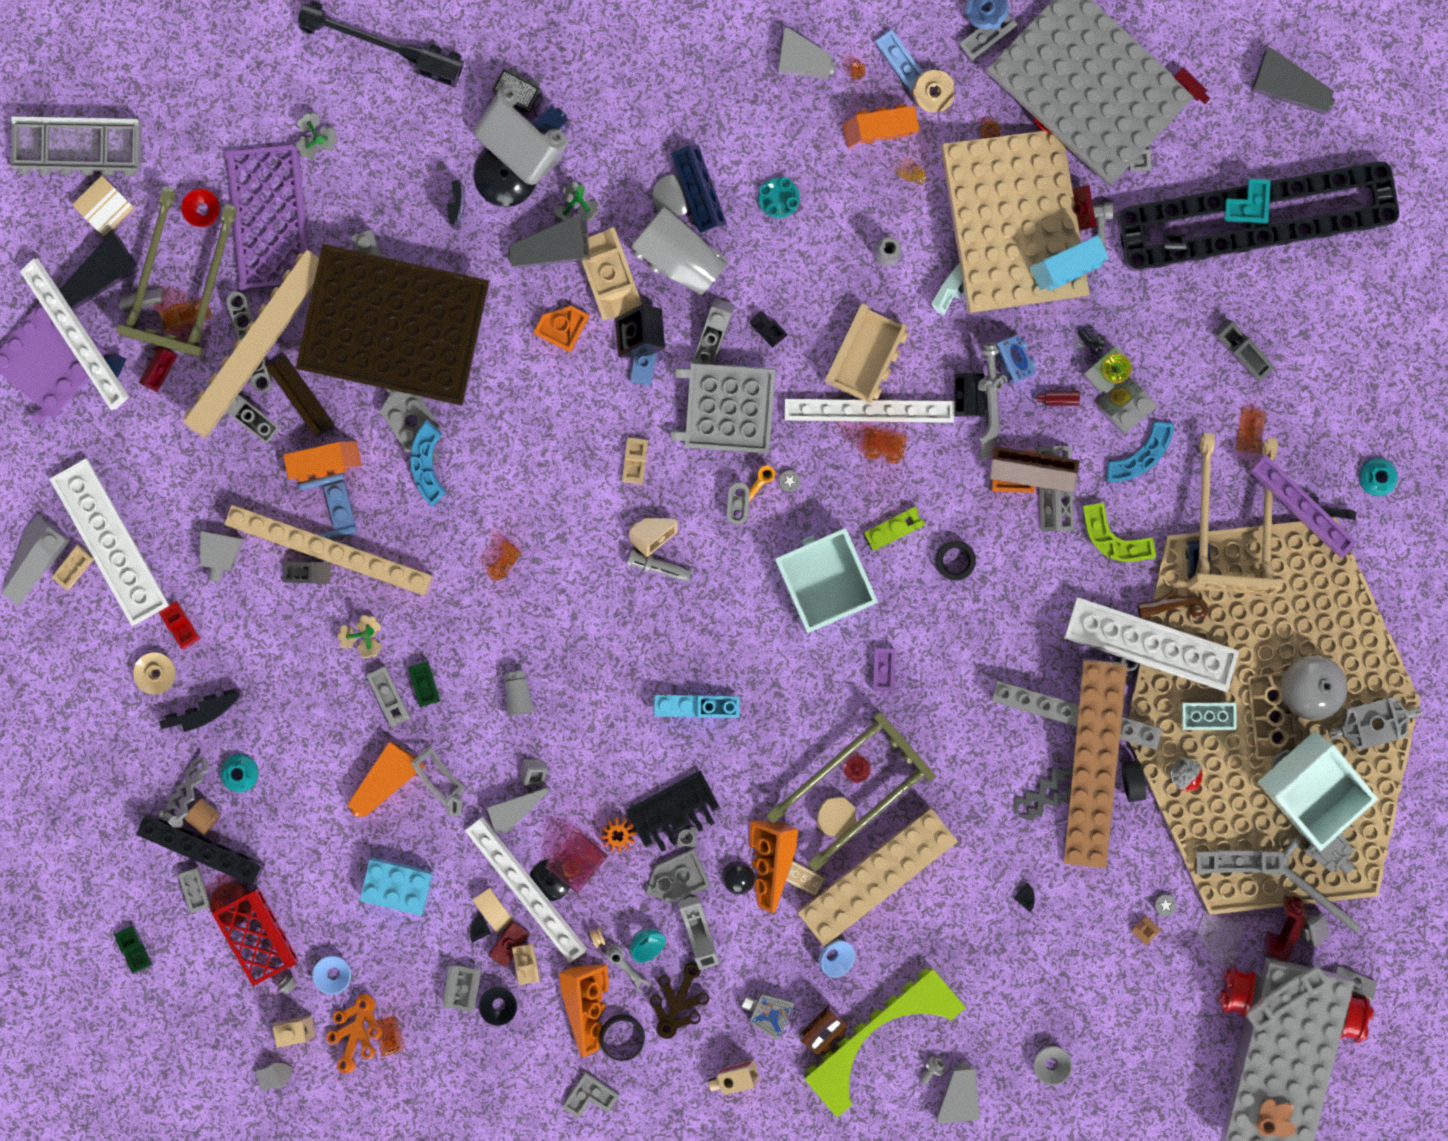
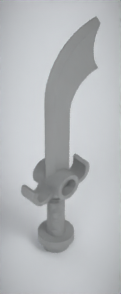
M986 343L984 348H982V354L987 355L988 376L980 380L978 389L986 391L987 388L989 422L986 431L979 437L981 442V462L992 454L998 440L1000 424L997 391L1002 389L1003 382H1007L1006 375L996 373L995 355L999 353L996 343Z

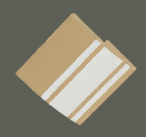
M101 176L72 204L104 237L110 234L135 209L104 176Z

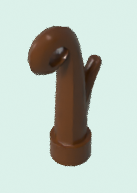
M1174 588L1156 600L1137 603L1139 617L1146 619L1164 611L1189 605L1191 616L1196 619H1202L1208 613V605L1202 598L1196 596L1173 597L1178 592V589ZM1195 605L1200 606L1202 611L1196 612L1194 610Z

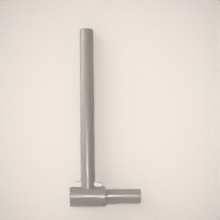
M1293 837L1282 851L1284 855V873L1271 874L1274 876L1283 874L1355 933L1358 932L1361 928L1358 923L1288 868L1289 856L1301 843Z

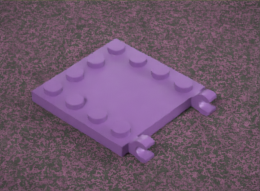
M41 303L35 307L0 349V375H3L41 407L31 418L37 425H41L49 415L55 418L89 378ZM93 341L103 358L106 357L109 353Z

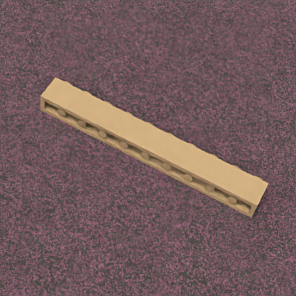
M306 250L304 254L300 253L294 261L295 267L292 271L287 270L282 277L284 282L280 288H274L269 296L271 298L270 302L267 305L263 304L257 313L259 317L255 323L253 321L249 323L245 329L247 333L243 339L239 338L232 348L235 351L230 357L227 355L220 364L222 367L218 374L214 373L209 379L208 384L210 386L206 391L202 390L195 399L197 404L193 409L189 408L184 414V425L204 439L208 438L312 292L319 258L313 253Z
M231 505L224 524L427 596L434 575L236 505Z

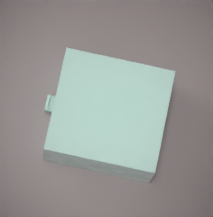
M846 528L815 541L814 536L803 539V547L775 559L807 633L878 603Z
M1313 731L1257 782L1299 833L1320 851L1378 800L1336 747L1316 731Z

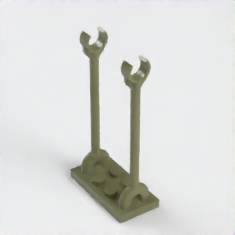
M163 186L159 200L160 210L132 310L127 317L125 326L118 325L116 333L127 338L204 359L206 350L199 347L202 326L229 230L235 222L238 208L229 204L224 206L221 218V231L194 327L190 332L187 344L182 343V339L169 334H166L165 338L161 337V333L145 328V332L139 331L137 328L142 302L169 208L172 207L176 191L173 188Z
M879 710L873 714L876 720L862 734L786 800L777 804L766 814L767 818L772 823H775L787 812L790 806L882 728L889 734L886 737L895 748L899 746L903 750L900 754L909 765L913 762L918 767L905 781L824 851H820L808 861V865L814 872L821 868L833 853L909 787L917 783L924 776L930 782L937 777Z

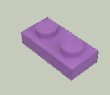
M874 648L873 691H894L896 649Z

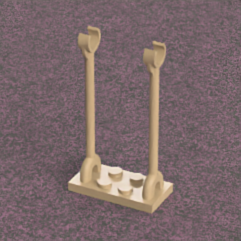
M1204 433V436H1200L1199 443L1200 453L1203 454L1199 561L1196 567V575L1188 581V589L1273 595L1283 589V580L1273 579V568L1271 565L1273 493L1265 485L1262 565L1259 578H1255L1253 574H1243L1242 577H1236L1234 573L1228 572L1221 573V575H1210V565L1207 559L1211 454L1215 446V434ZM1267 438L1262 444V456L1266 454L1274 462L1278 451V439Z

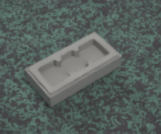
M199 866L177 873L190 914L212 906Z
M1336 967L1334 973L1349 976L1353 980L1354 986L1351 995L1360 999L1368 997L1370 1003L1374 1000L1376 981L1342 967Z

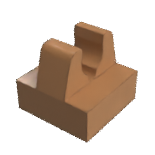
M1146 915L1131 929L1146 945L1161 931Z

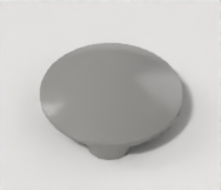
M679 175L665 176L656 183L653 190V202L658 211L665 206L678 217L690 210Z

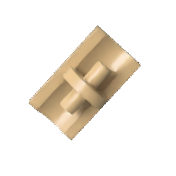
M534 944L512 947L519 985L540 982Z

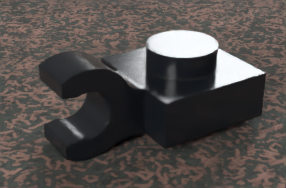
M762 311L750 320V324L754 328L761 329L759 334L772 348L788 336L775 320L770 322Z

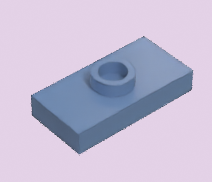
M657 353L634 357L630 382L651 386Z

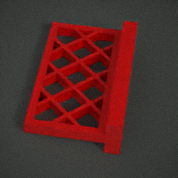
M259 887L212 912L214 919L252 986L298 963L299 960ZM246 899L251 905L250 914L238 911L239 904ZM224 911L234 913L231 924L223 922L219 914ZM237 914L248 917L245 928L234 925ZM251 918L259 920L262 924L260 932L248 929ZM232 928L244 931L241 942L233 940L230 936ZM247 933L259 936L256 946L244 943ZM261 937L270 939L272 942L270 950L258 947ZM243 947L254 950L252 961L242 957L241 951ZM257 951L269 954L266 965L254 961ZM271 955L280 957L284 965L278 968L269 966ZM253 965L265 968L263 976L256 980L251 973Z

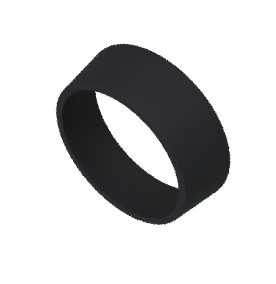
M625 1014L609 1018L602 1025L599 1033V1043L603 1052L617 1061H628L635 1058L641 1052L645 1042V1033L640 1022L634 1017ZM619 1021L633 1023L638 1027L642 1035L640 1049L628 1058L613 1057L608 1053L604 1045V1036L607 1029Z

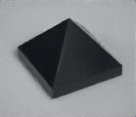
M1163 234L1164 246L1168 251L1176 253L1186 249L1187 245L1184 234Z

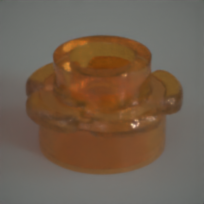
M857 59V62H851V78L861 80V77L865 76V64L860 63L859 59Z
M987 120L981 126L980 133L984 139L999 137L1001 126L998 122Z

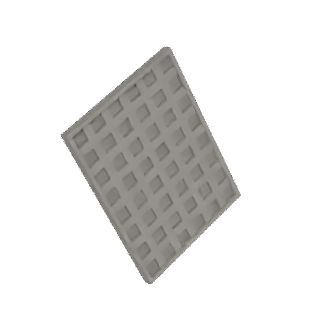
M1053 0L986 70L998 84L1035 116L1039 122L1108 186H1111L1194 98L1161 63L1093 0Z

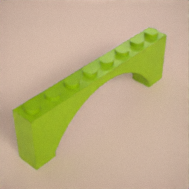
M933 967L922 969L917 974L918 979L913 983L911 981L907 982L901 988L902 992L897 997L895 995L889 997L885 1001L886 1006L884 1008L874 1010L869 1015L870 1020L865 1024L863 1022L859 1023L854 1027V1033L850 1037L844 1036L837 1042L838 1047L833 1051L829 1049L820 1057L822 1061L817 1065L811 1064L804 1071L806 1073L804 1080L837 1118L853 1105L849 1095L851 1068L859 1048L874 1030L892 1019L912 1014L937 1015L946 1017L951 1021L966 1009L964 1003Z

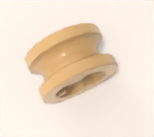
M597 927L595 931L589 930L596 948L599 947V944H606L600 927Z

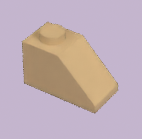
M644 518L641 522L635 523L630 528V543L648 557L678 533L677 520Z

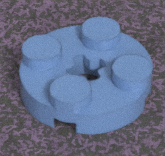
M969 0L966 12L970 23L975 27L995 30L1007 18L1009 3L1007 0ZM989 6H991L992 9L990 11L985 12L983 10L984 8L986 9Z

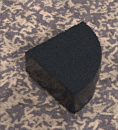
M1027 882L1014 899L1027 911L1031 912L1034 907L1035 895L1032 887Z
M483 914L478 916L471 926L470 938L472 943L491 934Z

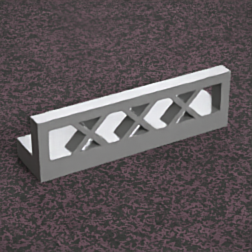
M1071 446L1038 447L1039 454L1060 457L1059 451H1063V458L1071 459ZM1039 487L1041 532L1073 531V494L1071 492ZM1062 494H1064V496H1065V503H1064V505H1063V503L1061 502V496H1062ZM1063 515L1066 517V526L1062 527Z

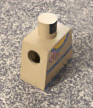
M312 1015L272 1023L276 1047L304 1043L316 1036Z

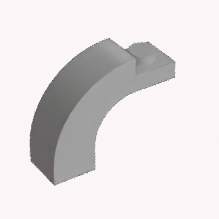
M689 897L679 901V909L688 931L699 970L720 964L699 897Z

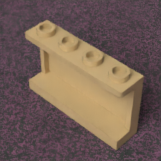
M861 304L830 368L825 383L870 404L873 399L878 400L882 388L879 386L882 380L887 381L891 369L888 367L891 361L896 362L900 351L897 348L900 342L904 344L909 332L906 331L908 325L894 322L869 310V306Z

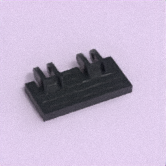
M700 770L626 811L644 846L647 848L654 844L650 835H653L660 850L663 852L666 850V846L659 836L660 832L665 830L669 841L674 846L678 842L669 825L672 826L675 832L691 824L688 818L690 814L696 828L700 832L703 830V825L697 818L696 813L703 810L708 824L712 826L715 822L706 805H709L712 812L720 809V806Z

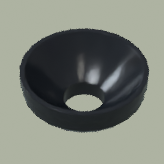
M504 987L488 989L479 1001L480 1015L484 1021L491 1025H505L514 1018L517 1012V1000L513 993ZM497 998L503 999L505 1002V1008L501 1011L493 1008V1001Z

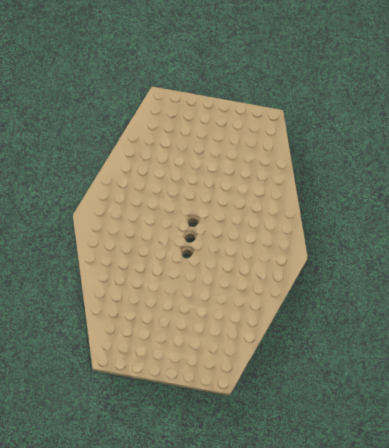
M1335 517V518H1332L1334 521H1336V522L1339 524V522H1338V520H1337L1336 517ZM1302 521L1272 524L1271 565L1273 568V579L1283 580V589L1273 595L1188 589V581L1190 579L1186 542L1200 541V532L1166 536L1153 600L1177 588L1178 592L1173 597L1196 596L1202 598L1208 605V613L1202 619L1193 618L1189 612V605L1152 615L1148 621L1239 651L1227 692L1139 663L1127 718L1163 729L1157 750L1129 743L1137 760L1141 763L1143 773L1208 914L1284 907V895L1289 897L1296 896L1304 904L1318 903L1283 874L1274 876L1271 873L1262 872L1197 873V851L1260 850L1282 852L1293 837L1301 843L1289 856L1288 868L1329 901L1379 896L1384 872L1383 867L1388 854L1389 839L1394 826L1398 797L1402 789L1401 784L1404 771L1406 770L1416 717L1408 720V731L1405 738L1362 750H1355L1343 736L1330 740L1328 731L1342 727L1344 710L1346 708L1361 706L1393 696L1402 704L1404 709L1410 710L1420 705V697L1413 687L1412 680L1407 674L1401 656L1383 622V617L1377 609L1375 600L1362 572L1359 570L1354 555L1350 550L1345 557L1340 558ZM1263 526L1208 531L1211 575H1221V573L1228 572L1234 573L1236 577H1242L1243 574H1253L1255 578H1259L1262 565ZM1195 605L1194 610L1198 613L1201 612V607ZM1305 656H1323L1334 661L1342 669L1347 680V696L1342 707L1335 714L1324 719L1307 720L1296 716L1289 706L1285 705L1281 694V680L1284 672L1288 670L1296 659ZM1273 689L1276 691L1277 696L1275 700L1269 701L1267 694ZM1181 702H1235L1236 730H1182ZM1273 711H1277L1279 714L1276 722L1270 720V714ZM1373 719L1372 727L1375 730L1380 729L1382 726L1381 719ZM1313 731H1316L1336 747L1378 799L1341 832L1354 851L1348 859L1355 867L1348 874H1345L1339 867L1334 872H1331L1305 854L1301 849L1309 841L1299 833L1257 783L1272 769L1271 763L1277 753L1283 750H1294ZM1275 732L1281 734V740L1278 743H1274L1272 740ZM1183 757L1190 758L1193 761L1197 760L1201 764L1203 777L1196 791H1182L1172 782L1170 769L1172 765L1178 763L1179 759Z

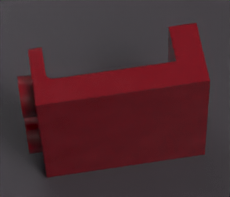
M1284 895L1283 903L1285 914L1288 915V918L1280 934L1277 935L1267 931L1264 942L1266 955L1287 962L1306 923L1307 914L1305 904L1300 898Z

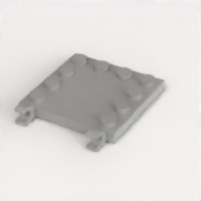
M691 362L690 369L676 367L675 377L690 378L686 431L671 429L670 440L685 441V447L769 453L776 369Z

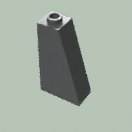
M1268 47L1264 51L1251 91L1320 114H1325L1328 110L1332 109L1335 98L1332 97L1334 93L1332 89L1274 49Z
M574 216L511 244L510 251L508 252V260L511 266L524 268L590 260L587 217Z

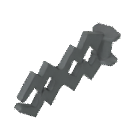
M1073 766L1067 770L1053 768L1052 781L1040 778L1038 794L1025 791L1026 799L1015 797L1014 814H1017L1020 803L1031 806L1032 800L1038 802L1037 809L1028 807L1029 814H1019L1020 818L1034 821L1035 815L1042 817L1045 804L1058 807L1060 800L1069 804L1071 786L1067 785L1066 795L1054 792L1053 800L1046 797L1047 787L1058 790L1059 780L1065 782L1066 774H1068L1072 781Z

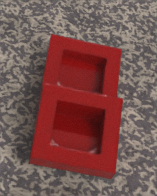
M178 601L159 611L165 625L172 632L181 649L184 650L201 639Z

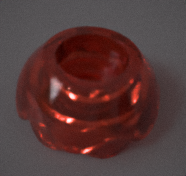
M855 756L846 762L844 772L849 780L854 783H860L869 777L871 766L865 758Z

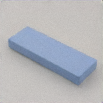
M891 29L874 42L911 93L915 80L923 72Z

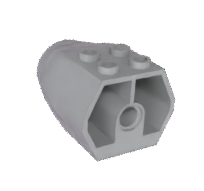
M665 206L631 245L634 249L632 253L641 261L643 258L649 261L648 267L655 273L659 274L661 271L670 279L700 296L710 287L729 262Z

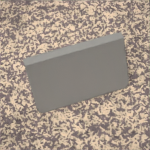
M162 288L146 291L141 308L163 304L165 299ZM136 293L121 296L119 308L124 311L132 310Z

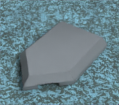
M692 848L655 865L645 893L674 904L711 887V884L695 849Z

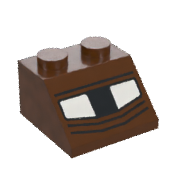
M828 1005L799 1034L800 1041L817 1055L821 1052L825 1053L832 1046L831 1041L836 1036L840 1038L847 1031V1021Z

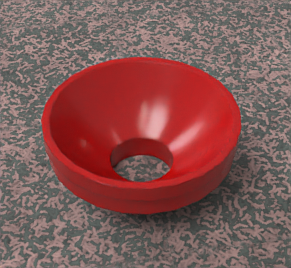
M192 190L182 201V215L189 224L195 227L210 226L220 215L219 200L209 190ZM202 203L209 206V212L204 216L197 213V207Z

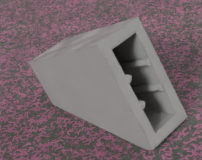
M784 28L778 73L829 80V74L834 75L835 62H831L832 55L793 30Z
M959 1063L957 1067L952 1068L936 1114L938 1124L980 1120L975 1067L970 1066V1063Z

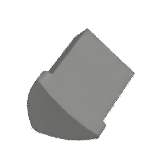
M273 1063L256 1070L255 1073L261 1089L264 1091L275 1087L277 1089L282 1088L288 1082L293 1069L284 1063Z

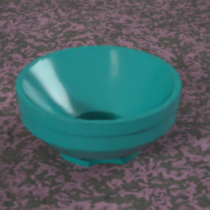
M1375 458L1367 461L1362 466L1359 473V481L1361 487L1368 494L1378 497L1384 496L1396 487L1398 472L1390 461L1383 458ZM1380 470L1387 474V480L1384 483H1379L1375 479L1376 473Z
M236 754L224 761L220 770V777L227 789L233 792H246L258 781L259 770L252 758L247 755ZM240 768L243 771V778L241 780L233 779V769Z
M657 929L639 930L631 940L630 955L638 963L652 960L664 948L666 943L665 936Z

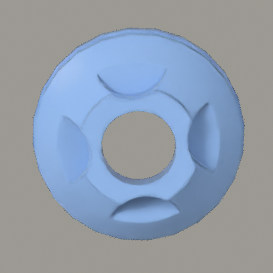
M844 940L831 941L823 947L819 955L821 970L832 978L843 976L853 966L855 960L854 948ZM835 949V956L827 959L828 952Z
M338 956L322 958L313 969L315 986L325 994L335 995L341 993L348 987L351 981L350 966L344 959ZM332 967L337 968L340 972V976L336 980L330 979L327 974L328 970Z

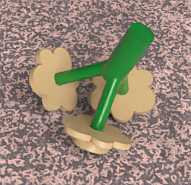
M362 615L356 625V628L360 630L359 633H353V629L350 626H340V633H338L337 637L342 648H352L356 638L363 637L365 639H362L357 647V651L361 653L363 658L375 657L382 649L381 643L377 642L375 638L370 639V637L376 636V632L381 629V624L376 621L375 616Z

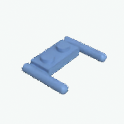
M343 473L330 474L327 477L298 483L300 490L324 485L335 530L318 535L335 539L358 533Z

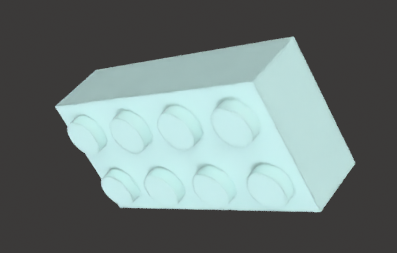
M1181 702V729L1236 730V703Z

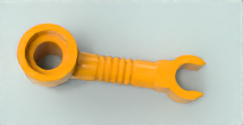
M765 465L759 469L758 479L750 488L749 502L765 483L771 482L775 478L773 467ZM764 470H769L771 476L765 477L763 474Z

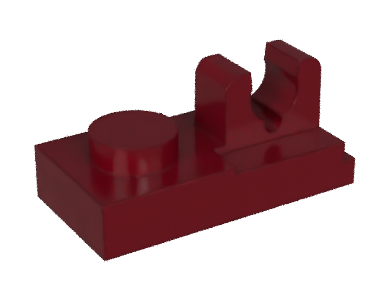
M154 347V350L157 352L154 358H148V361L151 363L146 368L139 383L158 392L177 355L164 348Z

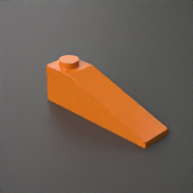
M751 820L749 846L750 848L755 847L756 860H752V867H756L759 876L755 880L757 905L766 911L775 913L796 851L798 828L782 822L772 823L771 821Z

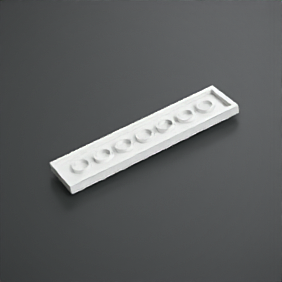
M86 458L50 478L52 485L131 626L137 625L170 605L89 459Z
M1078 597L1075 600L1064 637L1065 639L1227 692L1239 654L1238 650Z

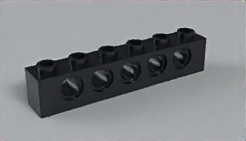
M150 813L144 815L136 833L137 836L252 886L257 883L265 863L182 827L174 828L167 821Z

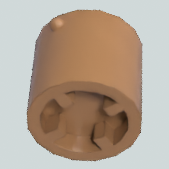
M201 798L191 808L184 820L201 834L205 835L220 818L221 813Z

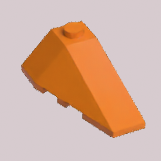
M606 964L574 966L559 972L561 994L581 1057L599 1051V1033L602 1024L598 1021L601 1011H605L606 1004L601 1002L603 991L608 992L609 988L608 966Z

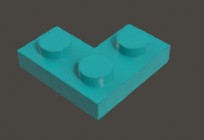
M1248 179L1247 200L1226 199L1224 221L1268 223L1270 180Z

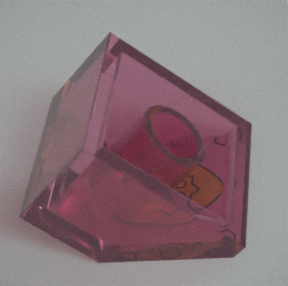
M576 829L545 868L578 894L609 855Z

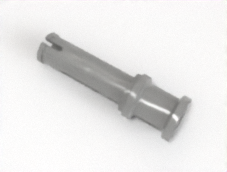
M633 548L627 563V567L634 566L643 569L646 573L649 571L657 572L686 581L687 583L692 571L691 569L654 559L652 554L646 557L644 554L636 552Z

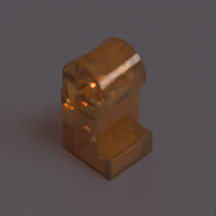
M506 540L499 547L503 550V553L487 570L488 576L494 581L504 579L523 553Z

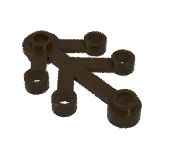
M690 961L684 966L685 977L676 997L670 985V977L664 974L658 979V984L663 988L671 1008L668 1016H666L662 1007V997L659 994H653L650 997V1005L655 1008L659 1019L656 1030L661 1038L670 1039L675 1036L678 1028L688 1024H698L701 1020V1015L698 1011H692L689 1013V1016L675 1019L678 1012L698 1004L706 1005L709 1002V994L704 991L684 1001L692 980L697 978L701 972L695 961ZM690 967H695L696 973L690 974L688 972V969ZM667 978L668 984L663 985L660 980ZM700 995H706L707 1000L701 1002L699 1000ZM654 997H658L660 999V1003L654 1004L652 1002V999ZM697 1014L699 1019L692 1021L691 1015ZM669 1025L671 1030L665 1032L663 1026Z

